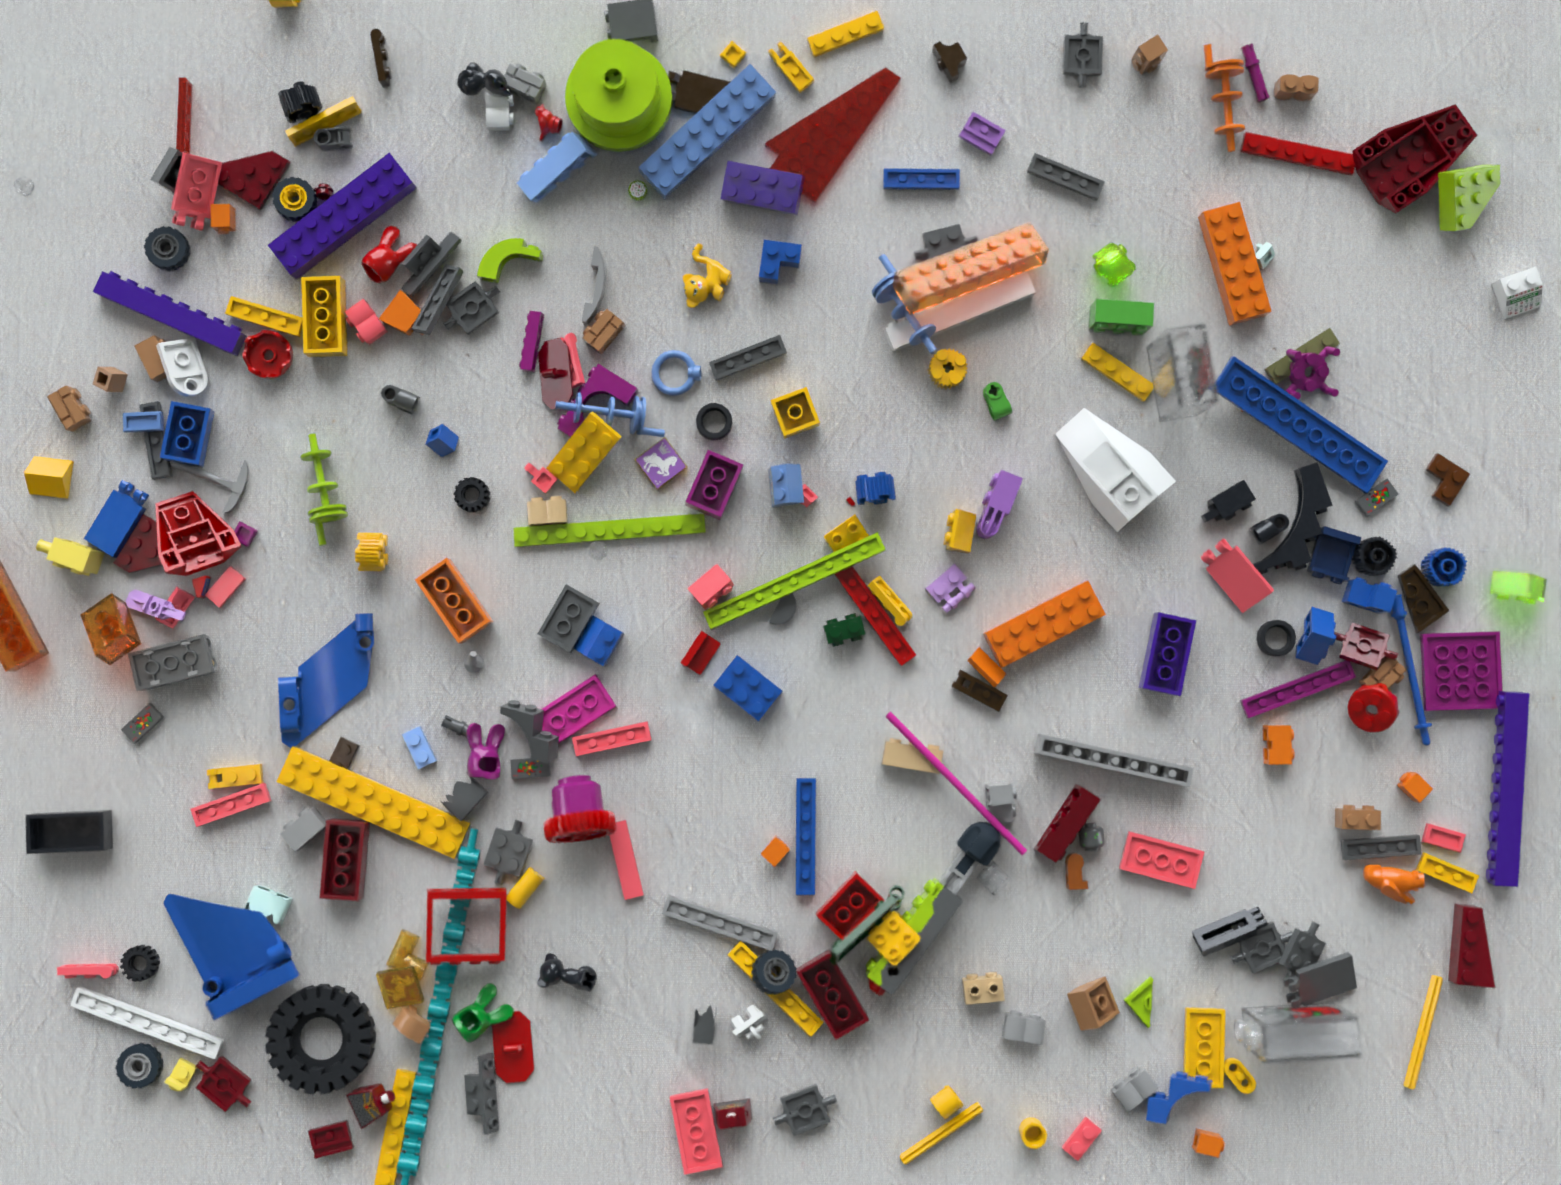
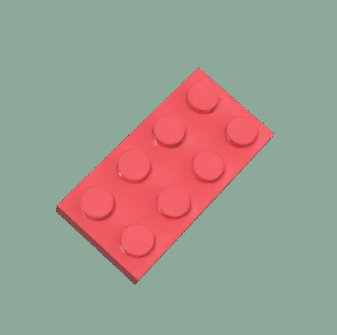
M1128 831L1119 869L1195 889L1205 851Z
M708 1088L671 1095L670 1103L684 1175L723 1167Z

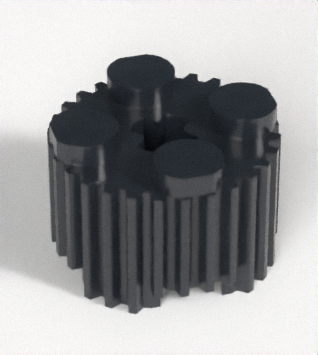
M303 81L293 84V88L281 90L278 93L284 115L289 123L294 124L297 123V120L309 119L319 114L318 112L322 110V104L316 88L311 85H305Z
M1380 536L1360 541V545L1355 547L1354 558H1352L1354 560L1353 564L1356 565V571L1368 576L1386 574L1394 566L1395 559L1398 558L1396 557L1398 553L1395 552L1397 549L1390 545L1391 542H1387V539L1384 540Z

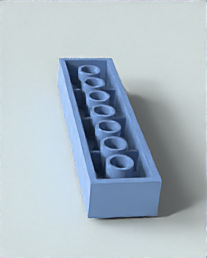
M749 64L639 166V173L665 200L775 98L776 91Z

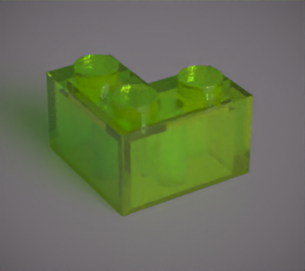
M1493 571L1490 594L1496 595L1497 599L1509 600V597H1515L1516 601H1523L1526 604H1536V601L1544 602L1547 579L1531 573Z

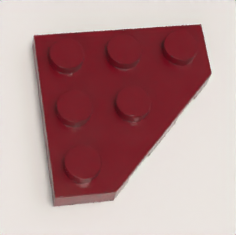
M274 151L223 162L218 185L261 210L291 162Z
M143 514L113 564L129 573L162 565L158 558L156 520Z

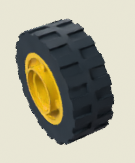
M299 177L285 178L274 188V194H272L273 204L279 214L288 221H300L317 208L318 199L316 193L306 180H302ZM293 197H299L297 202L291 203Z

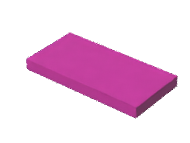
M595 674L542 708L544 710L542 731H549L553 735L559 736V744L617 706Z

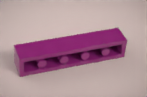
M529 311L527 315L528 324L525 327L526 336L523 339L524 348L521 351L522 360L519 363L522 371L535 373L544 320L542 312Z

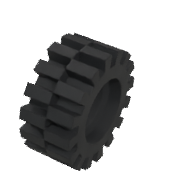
M466 477L463 481L460 480L458 482V486H455L454 500L463 510L475 513L483 510V507L488 505L490 491L482 480ZM472 487L476 488L479 491L478 499L475 502H468L465 498L466 490Z
M137 945L128 949L122 955L124 958L120 960L123 963L120 969H124L122 974H127L126 978L128 980L132 979L133 982L144 981L156 974L155 972L159 969L157 965L160 964V961H157L159 955H155V949L151 950L149 945ZM142 956L146 959L147 965L144 970H137L134 967L133 961L135 957Z

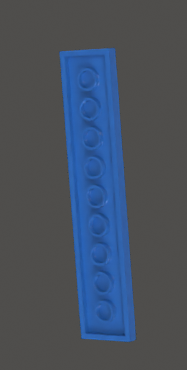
M1231 356L1213 384L1211 390L1363 493L1370 491L1388 463V460L1235 356Z

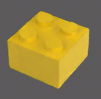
M807 387L770 400L784 439L820 426V421Z

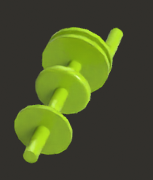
M313 433L308 435L311 451L302 454L300 458L303 461H313L317 483L309 486L307 492L320 493L322 506L308 511L307 514L310 517L309 522L315 524L319 546L327 545L323 523L341 520L348 516V512L345 511L347 509L346 505H330L327 491L336 489L338 484L332 481L325 482L321 460L330 457L332 453L330 450H319L316 434Z

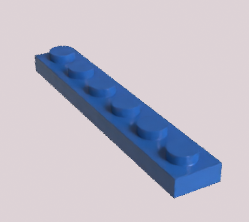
M796 778V895H815L816 778Z

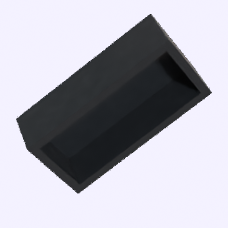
M112 810L49 812L25 815L26 854L105 851L113 849Z

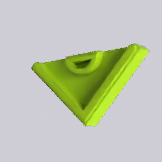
M1151 976L1123 999L1147 1028L1150 1027L1152 1009V986L1154 979Z

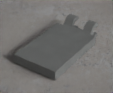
M1349 952L1295 970V976L1283 979L1284 986H1288L1290 992L1298 990V992L1286 995L1287 1002L1291 1003L1292 1008H1297L1301 1004L1307 1006L1357 988L1353 957Z

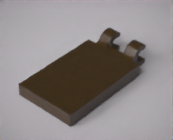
M683 70L682 75L673 71L668 73L670 83L677 84L675 92L672 91V102L675 103L674 108L695 114L730 83V81Z

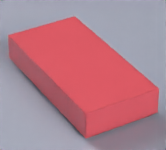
M229 566L205 596L221 608L246 578L232 566Z
M1426 823L1421 842L1461 853L1466 834Z

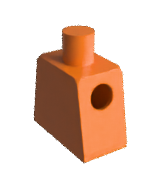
M400 290L379 320L410 336L414 332L412 326L421 310Z

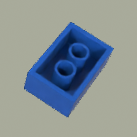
M171 401L160 458L166 461L204 467L215 412L210 408Z
M738 655L713 685L757 721L762 718L782 692L780 688Z

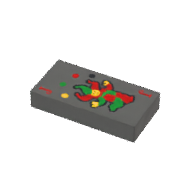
M1387 478L1355 502L1367 517L1399 493Z
M149 703L121 730L135 744L159 723L164 716L152 703Z
M531 758L510 760L512 779L551 776L550 762L544 763Z

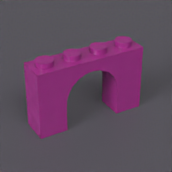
M600 364L591 368L588 373L589 379L578 389V392L582 394L583 405L595 395L607 394L629 407L638 393L637 387ZM573 398L570 403H575V399ZM568 410L566 415H562L558 420L557 424L559 426L557 429L571 437L585 420L583 412L580 413L578 423H574V411Z

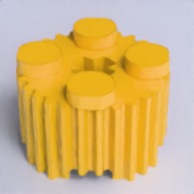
M945 348L933 355L927 371H929V378H932L931 382L934 381V385H937V388L941 387V389L944 388L946 390L947 388H955L964 380L968 364L966 363L965 356L962 353H958V350L955 352L954 349L951 350L949 348L946 350ZM946 365L952 369L949 373H946L945 369H943Z
M358 533L357 540H360V543L355 548V561L359 563L358 571L385 570V565H388V553H385V546L388 545V536L383 535V533Z

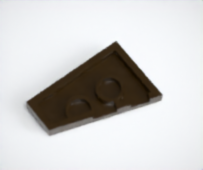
M1416 564L1411 565L1397 575L1416 633H1420L1449 612L1447 606Z

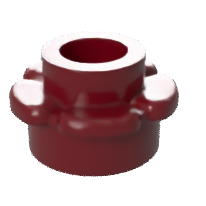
M325 183L319 184L314 189L316 197L321 200H327L333 194V188Z

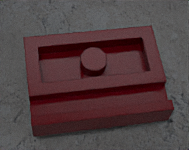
M348 1120L320 1126L308 1131L315 1159L354 1148Z

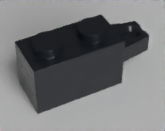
M1245 480L1239 481L1208 500L1209 511L1203 514L1201 518L1204 523L1213 518L1216 521L1224 518L1228 521L1236 516L1235 512L1239 509L1244 511L1253 506L1251 502L1256 500Z

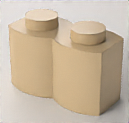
M552 496L550 500L544 501L542 497L531 498V501L527 502L529 526L568 524L567 501L562 499V496Z

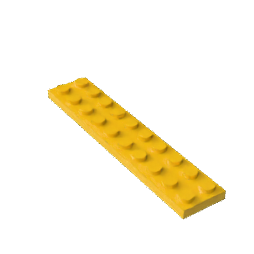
M292 746L276 781L455 859L471 824L466 820L460 821L450 813L295 746Z

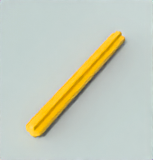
M1432 975L1404 1080V1086L1409 1089H1415L1443 982V978L1440 976Z

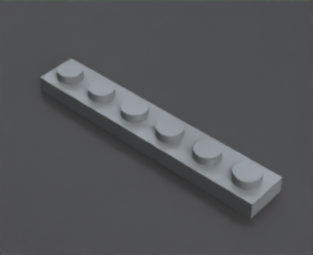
M668 895L662 914L771 951L778 931Z

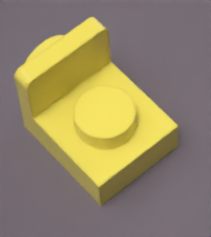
M181 1057L170 1077L165 1080V1083L174 1091H183L192 1080L197 1070L196 1065Z

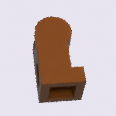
M1074 852L1069 853L1065 858L1066 888L1068 890L1088 889V881L1082 880L1084 859L1081 855Z

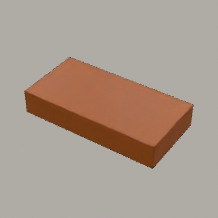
M980 647L967 660L993 687L997 686L1006 675Z

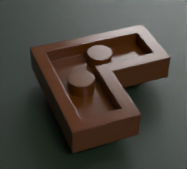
M1439 453L1434 455L1426 468V471L1441 480L1432 497L1444 505L1450 506L1470 473Z

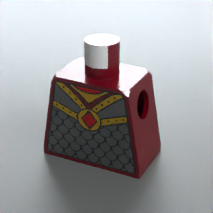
M381 1083L358 1087L346 1095L361 1129L390 1111L393 1107L391 1102L395 1100L394 1092L392 1090L386 1091Z
M750 1099L713 1103L715 1121L721 1130L744 1127L752 1120Z

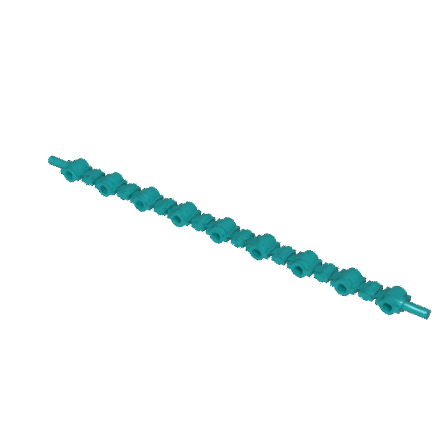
M471 828L467 847L461 846L457 866L462 867V869H457L455 881H458L459 884H454L453 888H473L469 887V884H473L475 872L471 871L472 869H477L480 859V849L475 848L478 829ZM450 899V904L454 905V908L450 907L448 919L451 922H446L442 940L447 945L442 946L441 954H459L460 948L456 947L457 945L462 946L466 926L461 925V922L466 921L468 911L464 910V907L469 908L471 899ZM441 962V965H437L435 972V981H439V984L434 986L433 996H436V999L431 998L427 1013V1019L432 1021L427 1032L429 1036L423 1038L419 1058H424V1061L420 1060L417 1073H421V1076L416 1075L412 1088V1096L416 1097V1099H412L410 1111L413 1114H408L405 1124L404 1135H408L409 1138H404L402 1150H406V1153H400L397 1164V1173L402 1174L400 1185H408L410 1176L416 1177L420 1163V1156L415 1154L420 1153L422 1140L418 1139L424 1138L428 1117L423 1116V1114H428L430 1102H427L426 1099H432L435 1087V1078H431V1075L435 1076L437 1063H434V1060L439 1061L443 1040L438 1038L443 1037L445 1025L441 1023L447 1022L450 1011V1002L446 1001V998L450 999L452 987L449 984H454L458 965H450L449 962Z

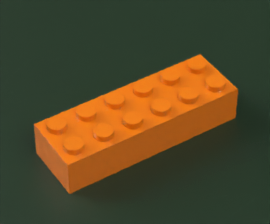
M1240 202L1202 212L1198 220L1229 326L1268 315L1272 311Z
M1087 580L988 630L983 635L999 666L1005 667L1106 614Z

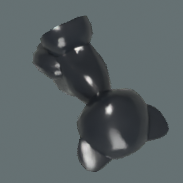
M473 62L458 76L457 85L465 95H477L486 87L488 91L505 97L511 96L507 91L505 77L496 69L488 70L484 73L483 69L476 62Z
M548 953L545 957V962L540 967V977L537 985L541 988H546L562 980L578 990L592 991L596 983L597 974L589 966H582L578 970L574 968L564 969L562 961L556 955Z

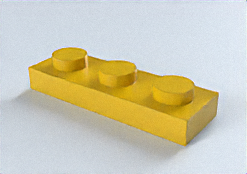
M1424 852L1416 868L1419 872L1469 893H1473L1479 878L1477 874Z

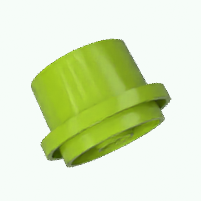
M607 39L591 45L578 58L566 84L565 102L573 126L586 141L607 151H631L648 144L663 130L672 109V89L664 67L652 54L626 40Z

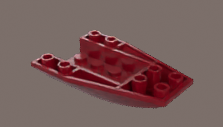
M1455 104L1382 130L1352 151L1355 170L1376 202L1396 214L1426 194L1438 181V173L1447 171L1477 137V134Z

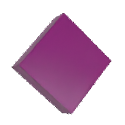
M239 521L234 532L239 542L249 547L258 530Z

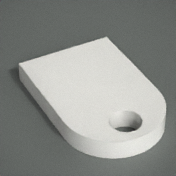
M195 338L162 342L156 345L168 383L176 393L185 397H193L205 389L208 377ZM187 382H190L194 385V391H191L187 388Z

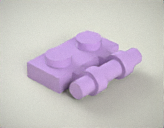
M953 564L925 589L937 603L944 598L947 603L942 609L948 613L951 609L958 607V603L965 597L968 598L976 588L972 583L966 587L962 584L967 577L956 564ZM957 587L960 592L951 598L949 593Z

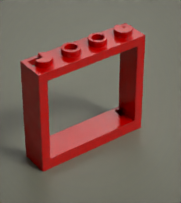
M506 888L427 889L426 962H429L430 965H441V962H449L450 965H460L461 962L478 965L481 964V961H489V964H500L501 961H505ZM433 899H500L499 953L432 955Z

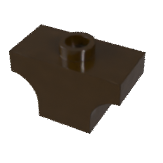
M939 41L933 45L932 52L937 59L936 64L939 70L944 71L948 80L952 83L958 79V69L966 64L967 56L959 42L947 46Z

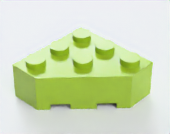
M1483 164L1438 173L1440 231H1460L1472 228L1501 184L1500 165Z

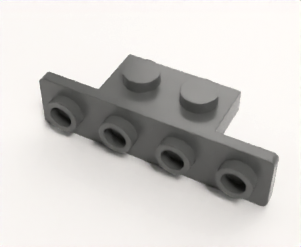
M450 232L438 245L430 236L426 235L402 262L413 273L402 286V290L411 297L418 293L425 282L432 277L433 273L445 262L446 258L458 247L462 240L453 232Z
M493 1053L478 1056L479 1074L464 1075L467 1114L482 1115L484 1135L499 1130Z

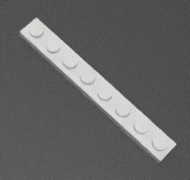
M81 986L77 987L70 1005L212 1059L218 1058L224 1039Z

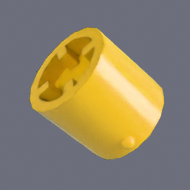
M949 1085L930 1098L934 1107L945 1120L964 1106Z
M1031 1117L1021 1122L1019 1134L1024 1144L1035 1150L1042 1147L1047 1140V1133L1043 1124L1038 1119Z

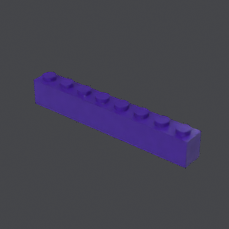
M110 271L109 274L101 272L93 290L97 295L238 356L247 337L241 332V328L232 324L228 327L224 325L225 321L214 317L212 320L207 317V313L197 309L194 312L190 310L191 306L179 301V304L172 302L173 298L162 294L160 297L155 294V290L145 286L144 289L137 287L139 283L130 279L124 281L120 279L121 275Z

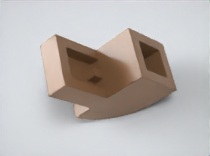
M411 1004L408 1009L403 1006L393 1022L394 1027L400 1033L418 1044L421 1043L430 1029V1021L419 1016L417 1008Z

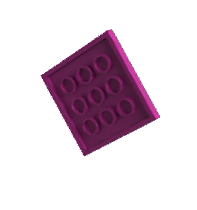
M1500 631L1420 634L1424 711L1498 709L1496 697L1499 695V691H1503Z

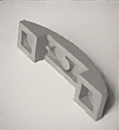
M594 246L591 266L593 269L598 270L593 303L585 302L582 316V323L584 325H588L595 317L605 292V265L599 248Z

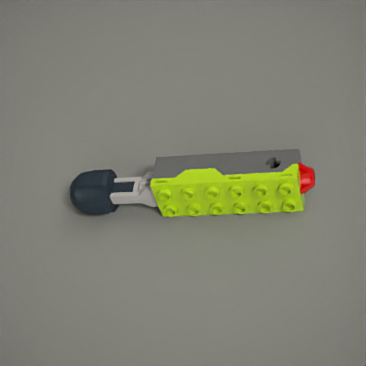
M977 822L965 830L957 841V845L962 849L939 880L934 877L933 880L929 879L923 887L925 890L921 896L917 895L912 902L913 907L909 912L906 910L903 913L902 919L920 936V942L896 965L895 970H888L889 967L893 968L894 965L879 951L875 958L871 957L866 963L869 988L878 996H883L886 991L893 996L963 900L957 893L979 863L984 866L989 865L1001 846V837L999 832L990 823Z

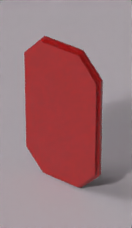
M514 1011L513 1016L508 1021L492 1025L495 1072L505 1083L525 1082L534 1071L531 1023L521 1011Z

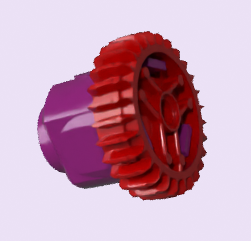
M576 775L558 780V785L551 791L553 818H549L544 822L546 841L558 844L581 842L610 836L616 831L614 813L604 810L601 785L591 781V776Z

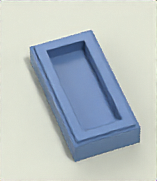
M162 411L123 413V432L164 431Z

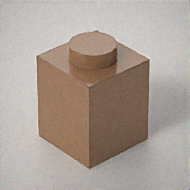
M98 366L93 385L106 392H123L128 374L115 367Z

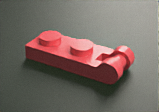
M571 332L566 334L565 338H560L569 347L573 389L584 384L585 380L576 348L577 338Z
M64 964L57 967V975H64V978H76L77 975H84V978H94L96 975L109 978L116 975L119 968L116 964Z

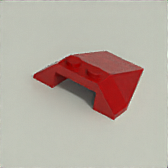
M194 491L155 503L158 558L166 574L192 575L223 564L241 548L234 530Z

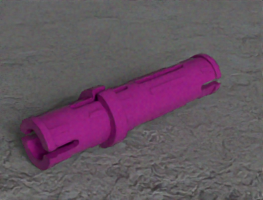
M1253 43L1241 47L1246 62L1245 68L1248 69L1257 101L1261 102L1262 100L1263 102L1270 97L1260 70V60L1256 57Z

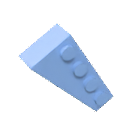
M574 132L565 134L561 139L562 142L557 146L551 147L543 159L537 160L530 171H526L520 176L517 184L530 201L537 203L556 188L555 183L557 181L559 183L565 181L570 177L571 170L580 169L585 165V159L589 156L593 159L598 155L582 136Z

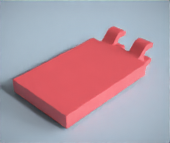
M182 153L171 209L176 211L172 223L184 226L185 218L189 216L193 217L191 228L203 230L205 218L211 219V204H214L222 162Z
M1224 538L1215 545L1216 549L1222 554L1215 557L1213 552L1208 549L1201 556V559L1209 564L1206 570L1242 613L1274 591L1237 545L1232 548Z

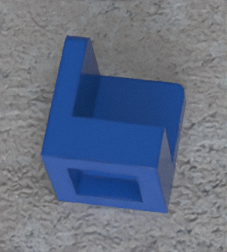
M441 424L429 431L425 445L440 457H444L455 451L459 437L444 424Z

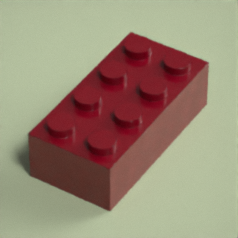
M335 818L326 820L319 898L360 901L364 898L370 822Z
M830 949L796 968V972L835 1040L870 1020L839 964L837 963L834 966L829 960L831 953Z

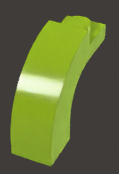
M521 238L503 240L492 246L485 253L480 262L477 277L483 281L499 284L502 268L508 261L514 258H525L542 262L543 253L537 246L528 245L526 247L527 243Z

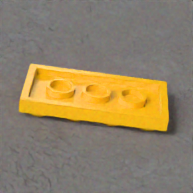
M592 411L546 469L571 491L576 493L622 436Z
M1185 1007L1183 1072L1188 1073V1076L1196 1077V1075L1206 1076L1208 1080H1212V1088H1224L1225 1009Z

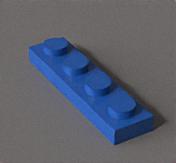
M884 168L883 189L959 190L960 169Z

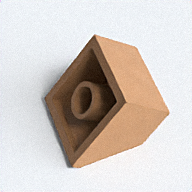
M1106 976L1078 986L1067 994L1081 1031L1100 1028L1120 1013Z

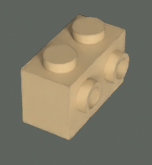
M997 972L985 973L986 976L967 974L966 978H962L965 1004L1005 1001L1002 976L997 974Z

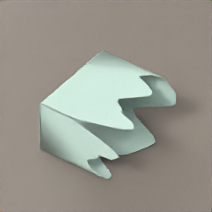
M261 885L253 886L244 909L260 911L265 917L273 914V922L275 924L279 923L281 919L283 923L293 898Z

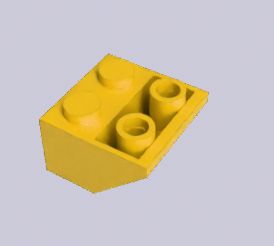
M955 509L948 515L946 526L950 527L949 532L945 533L943 545H946V550L970 553L976 514Z

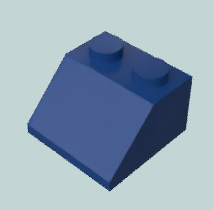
M593 615L574 649L600 665L606 666L624 632Z

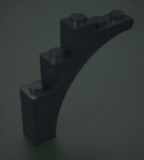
M1318 462L1294 470L1298 486L1296 515L1291 529L1283 542L1271 554L1253 564L1261 574L1267 573V568L1273 566L1275 570L1285 567L1286 563L1288 569L1295 567L1297 571L1306 568V563L1312 562L1306 543L1316 540L1317 535L1322 534L1316 515L1327 512V507L1333 506Z

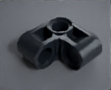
M1276 514L1253 525L1249 529L1260 545L1288 528L1289 519L1283 514ZM1276 518H1280L1282 520V526L1280 528H1278L1274 524Z

